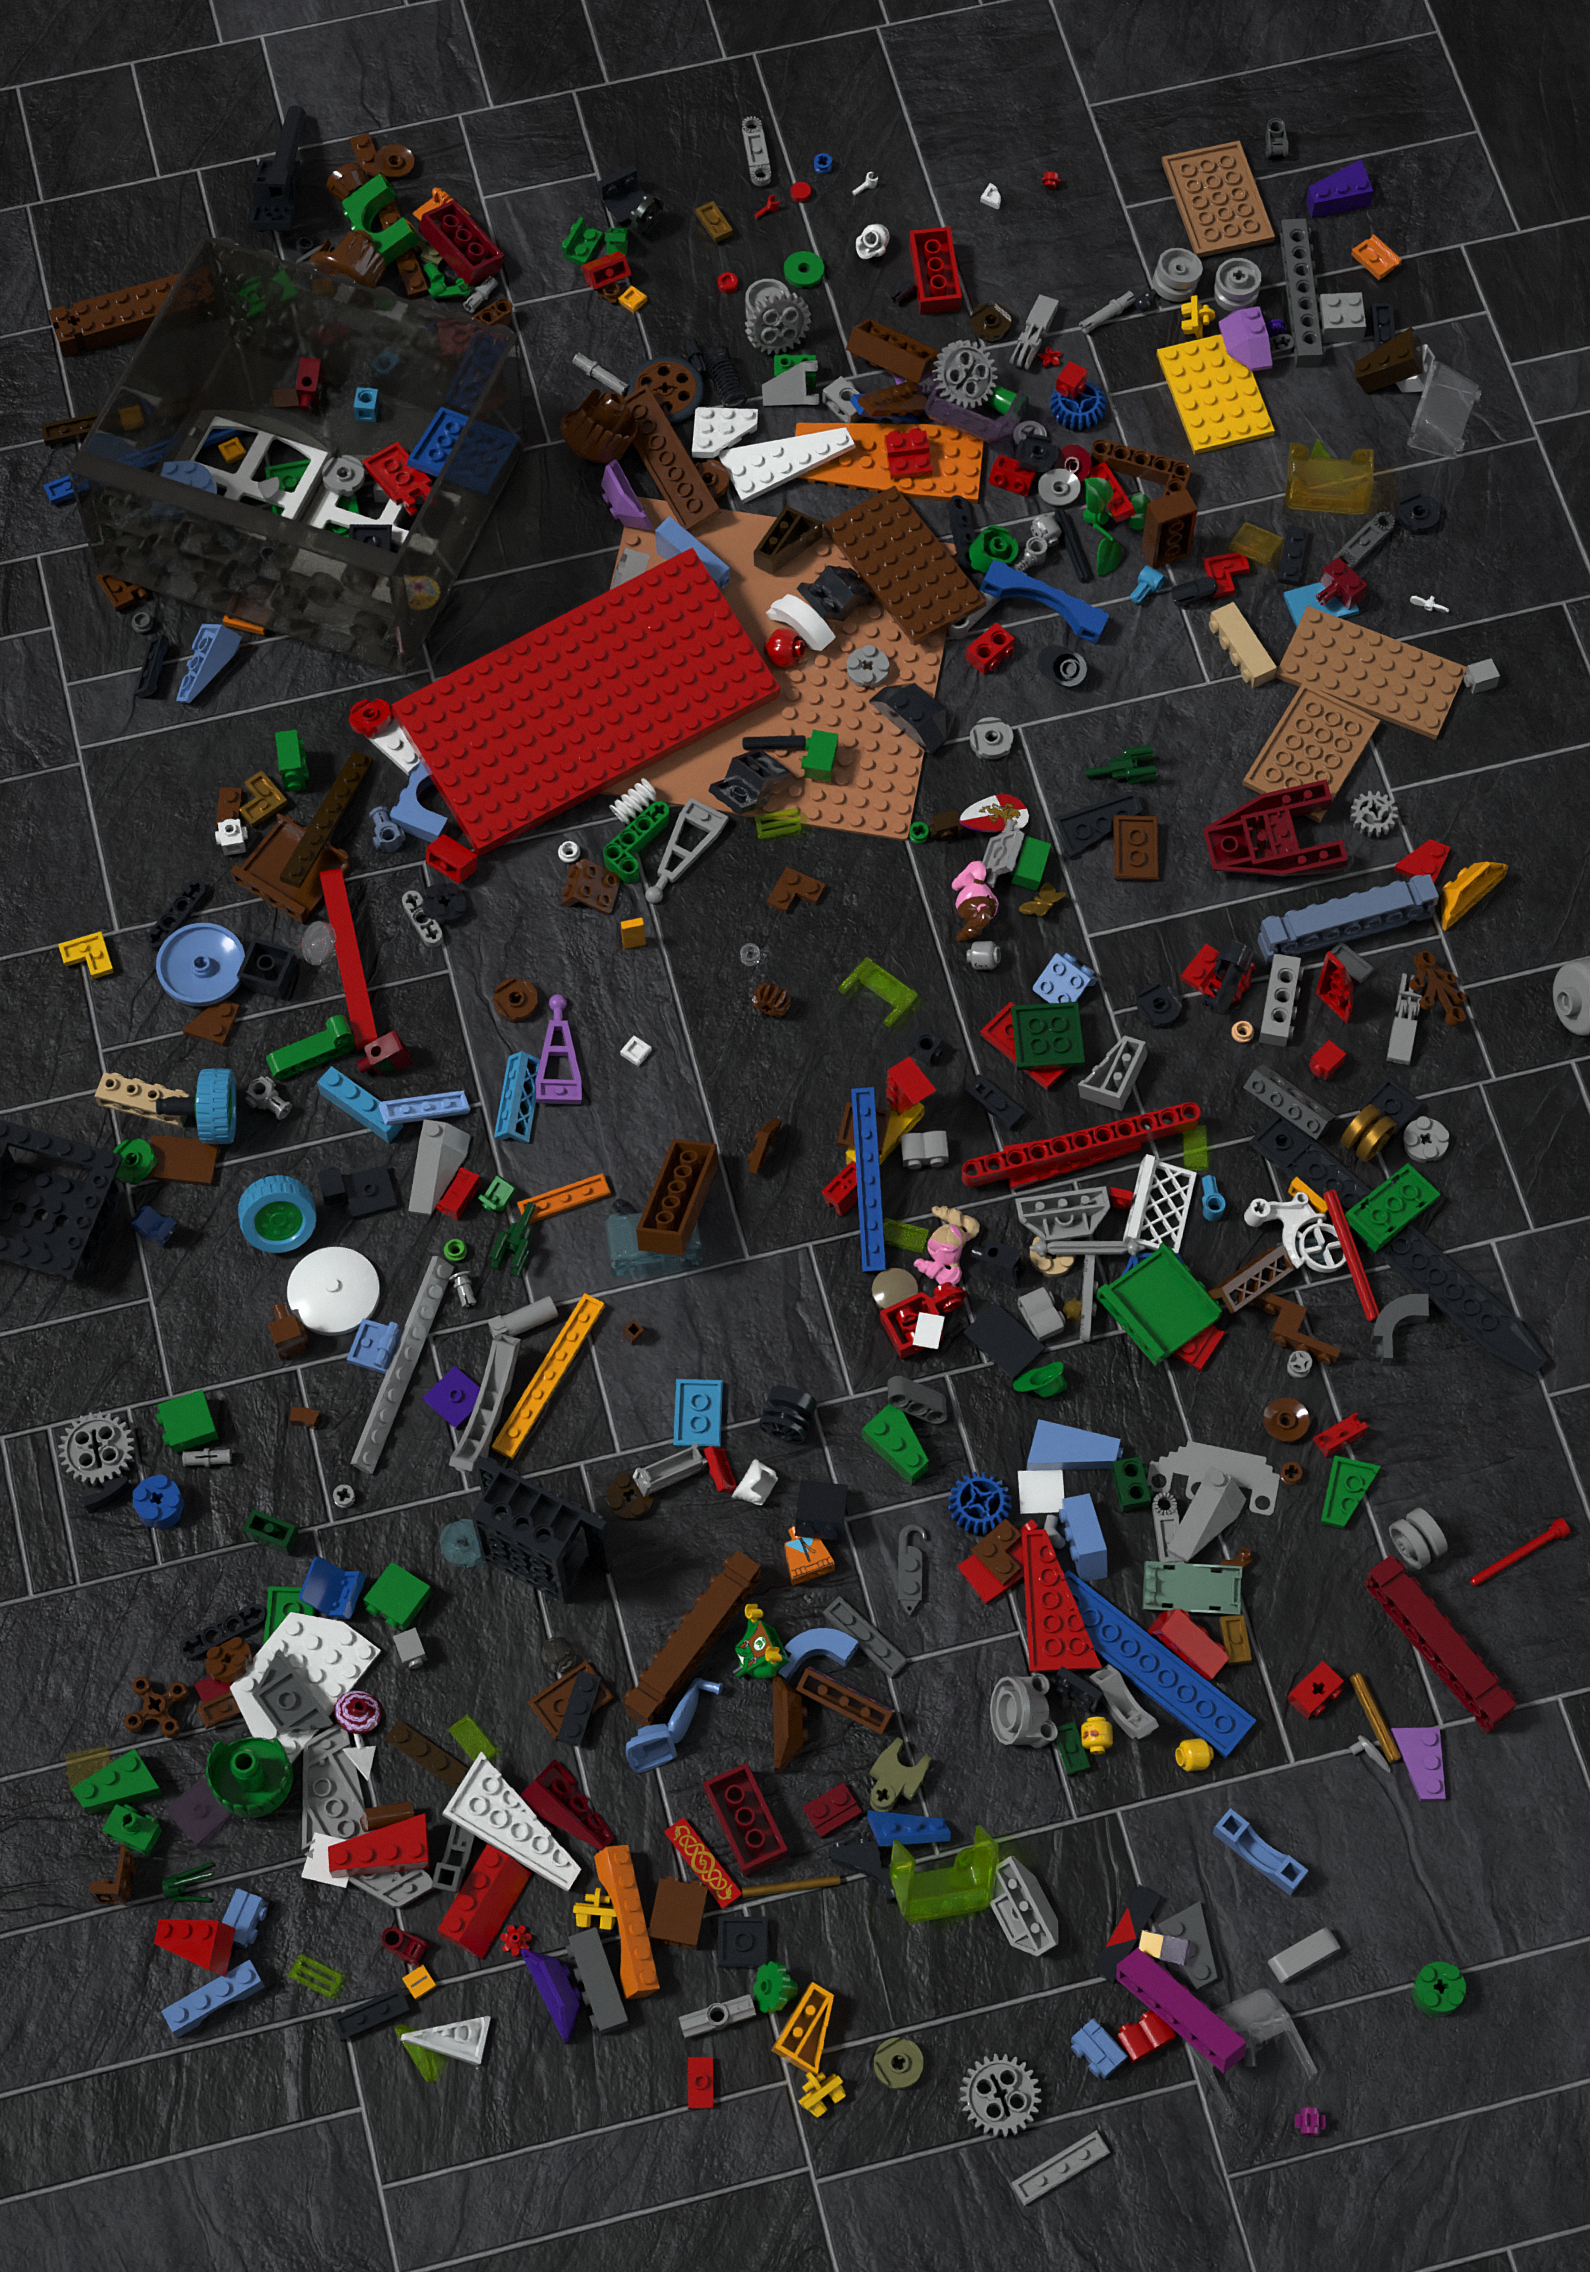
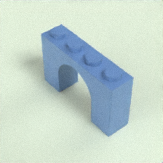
M419 760V767L416 771L412 772L407 789L404 788L402 790L400 801L397 806L392 808L390 818L397 825L398 829L402 828L404 832L432 843L441 835L447 834L449 822L448 818L423 808L418 802L420 794L427 787L435 785Z

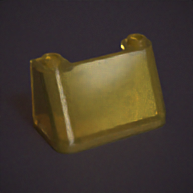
M1290 442L1285 486L1286 506L1299 510L1347 514L1365 513L1369 509L1373 489L1374 449H1357L1352 453L1351 460L1309 457V448L1305 444Z

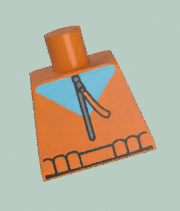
M795 1526L788 1530L792 1540L784 1543L792 1586L835 1571L834 1560L820 1538L795 1536Z

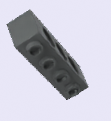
M1265 1064L1254 1069L1243 1087L1316 1140L1326 1134L1337 1117Z

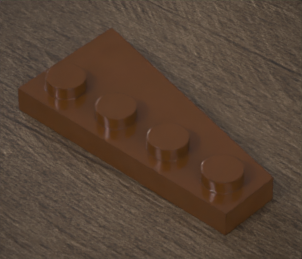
M908 381L862 395L857 401L870 416H891L892 413L899 416H905L906 413L921 415L922 412H926L927 415H933L937 410L918 390L917 386Z

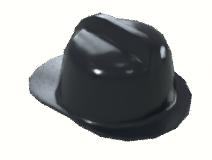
M1050 645L1044 648L1038 656L1037 663L1040 672L1055 682L1071 687L1078 685L1086 677L1087 664L1084 658L1065 647Z

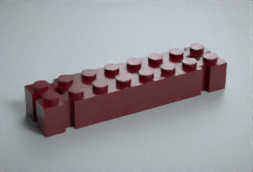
M1390 1555L1369 1571L1363 1586L1375 1600L1377 1599L1380 1602L1381 1608L1464 1708L1472 1713L1475 1717L1474 1720L1486 1734L1490 1733L1510 1717L1517 1705L1514 1696L1510 1691L1502 1690L1498 1686L1500 1681L1496 1674L1487 1670L1483 1665L1484 1661L1477 1652L1473 1653L1467 1646L1466 1638L1461 1633L1457 1634L1452 1628L1450 1619L1444 1614L1441 1615L1436 1609L1435 1601L1430 1596L1426 1597L1421 1591L1419 1582L1414 1577H1407L1404 1573L1406 1571L1404 1564L1399 1559H1395Z

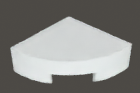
M990 183L981 196L980 202L999 209L1001 204L1000 194L996 186Z

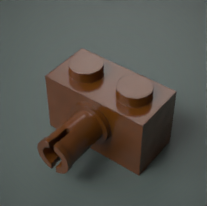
M286 1303L274 1305L272 1310L276 1321L268 1323L280 1360L306 1352L304 1343L309 1341L302 1321L297 1322L295 1315H289Z

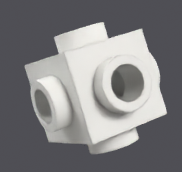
M227 819L218 823L219 831L215 832L218 845L221 844L224 856L246 852L244 840L248 839L246 826H241L240 819Z

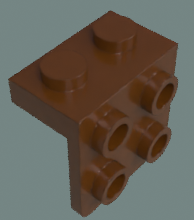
M585 858L574 865L572 864L567 872V884L563 887L561 893L563 896L561 904L569 908L579 901L604 914L611 913L620 877Z

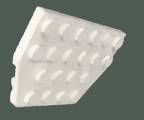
M290 1612L255 1655L252 1665L249 1663L245 1668L247 1672L241 1678L234 1681L230 1686V1690L252 1737H262L273 1741V1738H277L284 1747L292 1765L302 1753L306 1742L314 1738L320 1729L280 1735L253 1698L252 1694L272 1662L276 1651L280 1649L325 1713L330 1717L334 1712V1706L338 1698L352 1690L379 1656L381 1650L344 1622Z

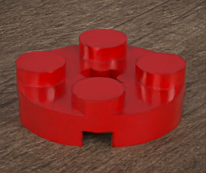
M375 698L376 701L369 702V699H365L356 703L351 708L349 722L355 732L370 738L393 723L390 706L382 699Z

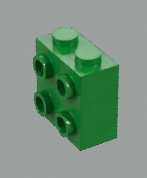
M297 730L275 732L279 771L284 791L297 792L301 789H306L305 780H309V772L306 766L307 755L303 737H298Z
M203 1390L157 1404L159 1413H156L159 1426H164L166 1431L165 1434H162L166 1448L171 1447L174 1454L219 1439Z
M391 1561L363 1600L367 1607L366 1610L374 1617L380 1615L386 1619L385 1623L394 1630L399 1628L405 1632L432 1595V1591L429 1585Z

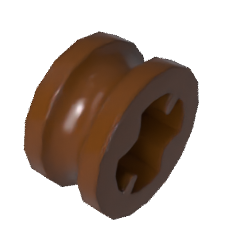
M1287 1462L1283 1465L1280 1472L1282 1482L1290 1486L1297 1484L1302 1476V1468L1295 1462ZM1289 1469H1293V1473L1296 1472L1297 1474L1294 1475V1478H1289V1474L1286 1475L1285 1473H1288Z

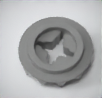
M1035 421L1020 423L1016 426L1013 433L1015 445H1018L1021 439H1026V435L1028 436L1033 432L1034 434L1047 437L1045 428Z

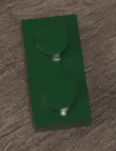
M1075 1722L1058 1726V1734L1054 1740L1066 1776L1089 1770L1090 1764Z

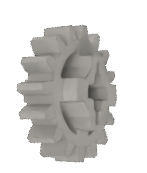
M1368 791L1367 797L1360 794L1359 800H1354L1353 806L1350 809V821H1355L1354 828H1361L1360 834L1366 831L1368 832V837H1371L1372 833L1380 837L1381 832L1387 835L1389 829L1393 830L1398 815H1396L1398 807H1393L1394 800L1387 801V794L1381 797L1379 791H1377L1376 795H1372V792Z

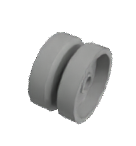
M1183 248L1165 250L1160 255L1152 279L1153 288L1160 296L1170 301L1182 302L1190 299L1195 293L1203 270L1200 259L1191 251Z
M1232 258L1222 263L1217 270L1214 285V298L1218 305L1231 312L1254 306L1258 299L1261 285V272L1257 265L1244 258Z
M762 279L749 286L745 299L747 321H749L747 314H753L750 308H757L756 301L763 302V295L768 299L770 298V292L776 296L778 290L784 295L788 288L782 282L775 279Z
M1421 1508L1414 1509L1407 1514L1406 1520L1399 1519L1389 1527L1391 1539L1397 1550L1415 1569H1421L1429 1564L1431 1557L1438 1558L1447 1552L1448 1546L1444 1534L1434 1519Z

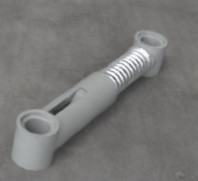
M1037 536L1030 538L1022 554L1008 567L1026 573V570H1029L1031 566L1043 564L1047 554V542L1045 539ZM979 590V593L986 600V607L947 628L948 635L958 640L966 637L968 630L1001 599Z

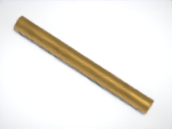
M834 1875L742 1888L743 1898L835 1886L840 1885V1876Z

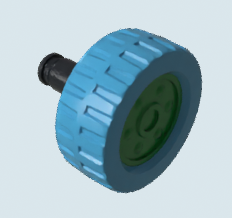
M220 1068L201 1070L195 1097H167L165 1099L158 1097L156 1100V1113L158 1115H195L198 1136L202 1143H232L235 1137L237 1122V1092L234 1072L231 1069Z
M274 1174L264 1176L244 1191L238 1204V1218L242 1233L252 1246L261 1251L282 1253L296 1249L308 1240L316 1226V1209L310 1191L300 1181L289 1176Z

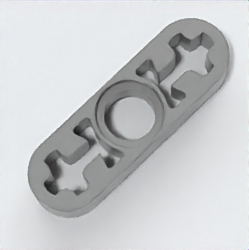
M408 891L402 897L404 910L424 944L431 948L438 947L443 941L439 925L433 917L423 924L416 921L418 916L425 915L421 905L423 898L416 891ZM410 899L416 901L418 909L415 910L413 905L409 903ZM427 929H431L432 934L436 935V939L429 937Z

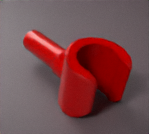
M770 195L767 205L754 214V217L758 219L768 211H777L780 200L774 202L775 195Z

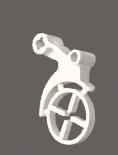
M1298 1192L1291 1202L1285 1203L1255 1199L1244 1214L1246 1223L1253 1227H1258L1263 1222L1280 1219L1284 1223L1282 1233L1283 1246L1297 1269L1305 1263L1313 1270L1329 1273L1338 1270L1346 1261L1343 1253L1342 1260L1338 1264H1334L1329 1250L1341 1247L1339 1241L1328 1243L1326 1250L1323 1252L1327 1266L1316 1263L1308 1256L1319 1253L1322 1249L1321 1246L1325 1243L1320 1230L1330 1232L1337 1238L1338 1236L1334 1226L1323 1223L1327 1219L1326 1214H1316L1308 1204V1196L1304 1192ZM1317 1222V1224L1309 1226L1303 1233L1297 1231L1306 1224ZM1313 1231L1319 1246L1305 1249V1236ZM1295 1236L1300 1238L1298 1251L1301 1258H1299L1295 1248Z

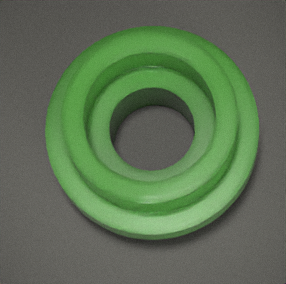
M453 1239L446 1243L444 1254L450 1261H461L467 1254V1247L463 1241ZM453 1249L460 1250L457 1254L452 1253Z

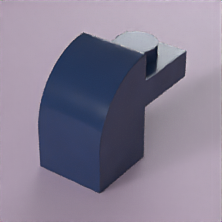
M150 1206L141 1207L128 1223L142 1237L161 1247L176 1230L173 1227L176 1224L175 1220L170 1216H160Z

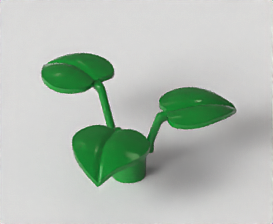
M1091 477L1084 479L1087 508L1083 513V519L1086 523L1093 524L1094 529L1099 530L1107 537L1100 542L1097 551V575L1101 577L1114 571L1119 566L1122 559V548L1119 543L1114 542L1113 536L1100 527L1107 523L1109 517H1113L1111 513H1107L1105 510L1107 508L1106 504L1110 503L1113 498L1112 486L1105 479ZM1136 494L1130 500L1136 515L1129 517V526L1132 529L1140 530L1144 528L1147 504L1151 501L1144 494Z

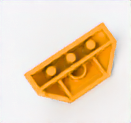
M1495 862L1474 863L1468 869L1466 867L1463 868L1454 882L1449 881L1442 889V929L1446 931L1505 877L1508 866Z

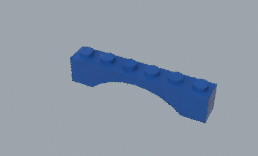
M993 560L979 589L998 599L1022 597L1041 602L1059 613L1071 626L1076 636L1093 644H1096L1110 615L1101 608L1086 604L1079 598L1069 596L1060 589L1050 587L1041 580L1033 579L1027 576L1026 573L1014 570L1005 563Z

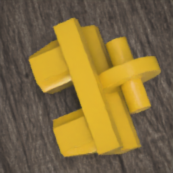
M1195 295L1191 296V302L1181 305L1183 317H1192L1190 320L1182 321V330L1184 334L1195 333L1198 339L1203 338V324L1209 325V321L1215 318V311L1209 308L1208 305H1204L1202 309V305L1198 303V296Z
M596 1888L595 1894H586L585 1901L594 1902V1904L576 1902L574 1905L573 1913H576L578 1927H590L591 1916L600 1915V1928L613 1929L617 1917L614 1906L600 1905V1903H610V1896L601 1895V1888Z
M809 2072L805 2075L809 2082L802 2086L807 2094L798 2102L803 2108L818 2118L827 2110L820 2099L828 2094L831 2100L837 2103L846 2096L841 2086L843 2081L834 2073L825 2079L826 2076L823 2072H820L815 2077Z

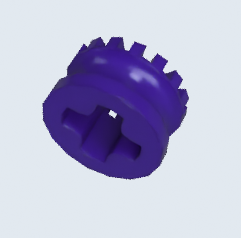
M1274 319L1267 323L1268 336L1274 337L1286 334L1285 322L1283 320Z

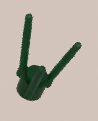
M209 1862L163 1879L162 1887L165 1898H172L173 1902H211L210 1897L181 1895V1893L186 1892L185 1884L213 1877L214 1872L185 1878L212 1867L213 1863Z

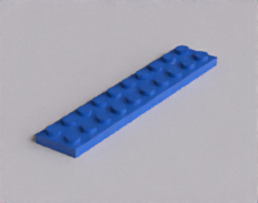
M1068 1570L1064 1576L1096 1655L1119 1671L1122 1676L1199 1738L1204 1739L1209 1746L1226 1759L1253 1727L1256 1719Z

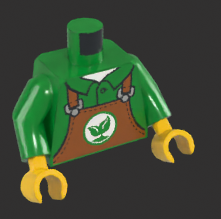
M757 1604L746 1605L745 1615L748 1618V1629L743 1639L735 1648L740 1661L732 1667V1671L739 1679L747 1673L758 1680L772 1678L776 1676L778 1669L790 1662L776 1630L760 1620L763 1612L761 1609H757Z

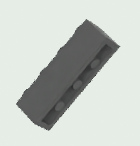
M596 1927L569 1936L570 1944L565 1947L569 1959H575L578 1968L573 1970L577 1982H583L585 1991L581 1992L585 2006L591 2005L593 2015H590L589 2018L593 2029H599L602 2036L629 2026Z

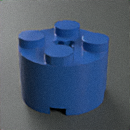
M164 1475L152 1476L143 1480L133 1491L134 1508L140 1520L146 1526L167 1529L180 1520L184 1500L178 1486L171 1479Z

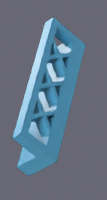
M523 1051L508 1057L494 1138L502 1141L511 1137L525 1144L529 1142L536 1104V1078L540 1059ZM528 1062L535 1065L533 1074H530L527 1068ZM525 1081L528 1082L531 1088L528 1095L523 1088ZM522 1101L527 1108L525 1115L520 1110V1102ZM519 1121L523 1128V1134L515 1132L516 1124Z

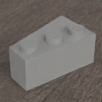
M625 547L616 567L611 589L644 573L650 555Z
M1124 1036L1106 1054V1058L1092 1069V1073L1078 1084L1080 1098L1122 1111L1147 1058L1146 1042Z

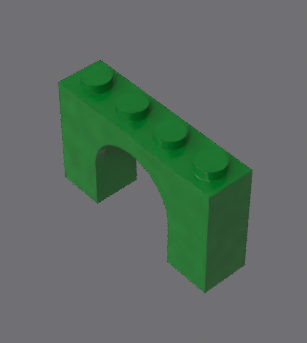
M379 173L344 199L342 204L345 208L343 213L353 223L351 225L354 232L359 229L364 230L373 237V245L375 246L373 254L376 250H379L381 257L385 260L386 267L421 240L413 225L404 217L386 230L372 233L371 225L377 212L397 198L390 182Z

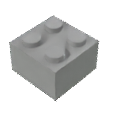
M1362 292L1320 294L1318 311H1321L1320 328H1323L1324 333L1322 343L1363 341L1366 322Z

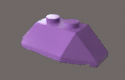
M1260 306L1234 310L1219 321L1220 332L1229 356L1247 366L1250 371L1272 368L1269 336Z
M614 459L605 467L601 484L605 491L602 494L608 506L612 504L613 507L610 508V511L615 520L620 519L623 526L651 530L653 526L619 463Z

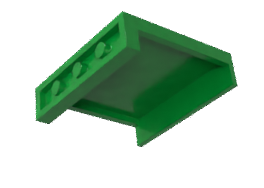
M1163 1242L1159 1245L1157 1251L1109 1286L1107 1284L1101 1286L1096 1296L1154 1366H1157L1218 1321L1222 1313L1219 1302L1216 1299H1211L1206 1293L1204 1285L1192 1277L1190 1269L1185 1264H1181L1174 1250L1171 1247H1166Z

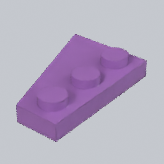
M1440 1727L1391 1728V1735L1397 1743L1401 1758L1405 1762L1409 1772L1408 1775L1419 1800L1445 1801Z

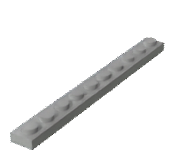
M432 1256L350 1464L366 1474H373L454 1269V1266L439 1256Z

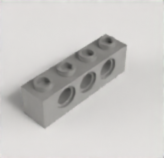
M1274 954L1259 1038L1260 1043L1286 1047L1287 1039L1292 1040L1294 1026H1290L1291 1019L1295 1020L1297 1006H1293L1294 999L1298 1000L1300 987L1296 985L1297 980H1302L1304 967H1300L1301 958ZM1281 979H1287L1290 982L1284 983L1281 981ZM1282 998L1285 999L1287 1002L1282 1003L1279 1002L1277 999ZM1280 1018L1284 1022H1276L1274 1019Z

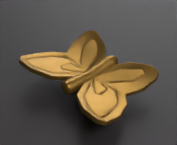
M1045 883L1040 889L1039 895L1041 898L1036 896L1034 901L1022 904L1019 907V911L1023 914L1035 913L1037 916H1043L1053 906L1054 902L1060 900L1066 894L1065 892L1056 893L1053 885Z

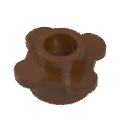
M612 282L603 286L599 296L614 304L617 302V298L624 293V290L619 288L618 284Z

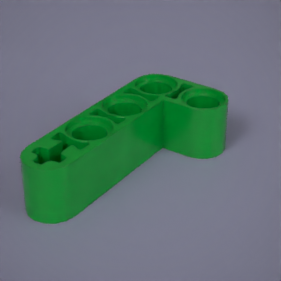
M657 801L651 804L605 846L603 850L605 866L611 872L617 874L622 882L633 884L639 879V865L634 856L670 823V812L667 803ZM643 827L649 828L647 830H641V828ZM628 841L633 842L632 844H625ZM612 855L618 856L617 858H610ZM633 869L631 872H626L625 870Z
M336 1015L328 1019L326 1022L327 1030L270 1053L266 1057V1061L274 1079H285L354 1049V1037L344 1015Z

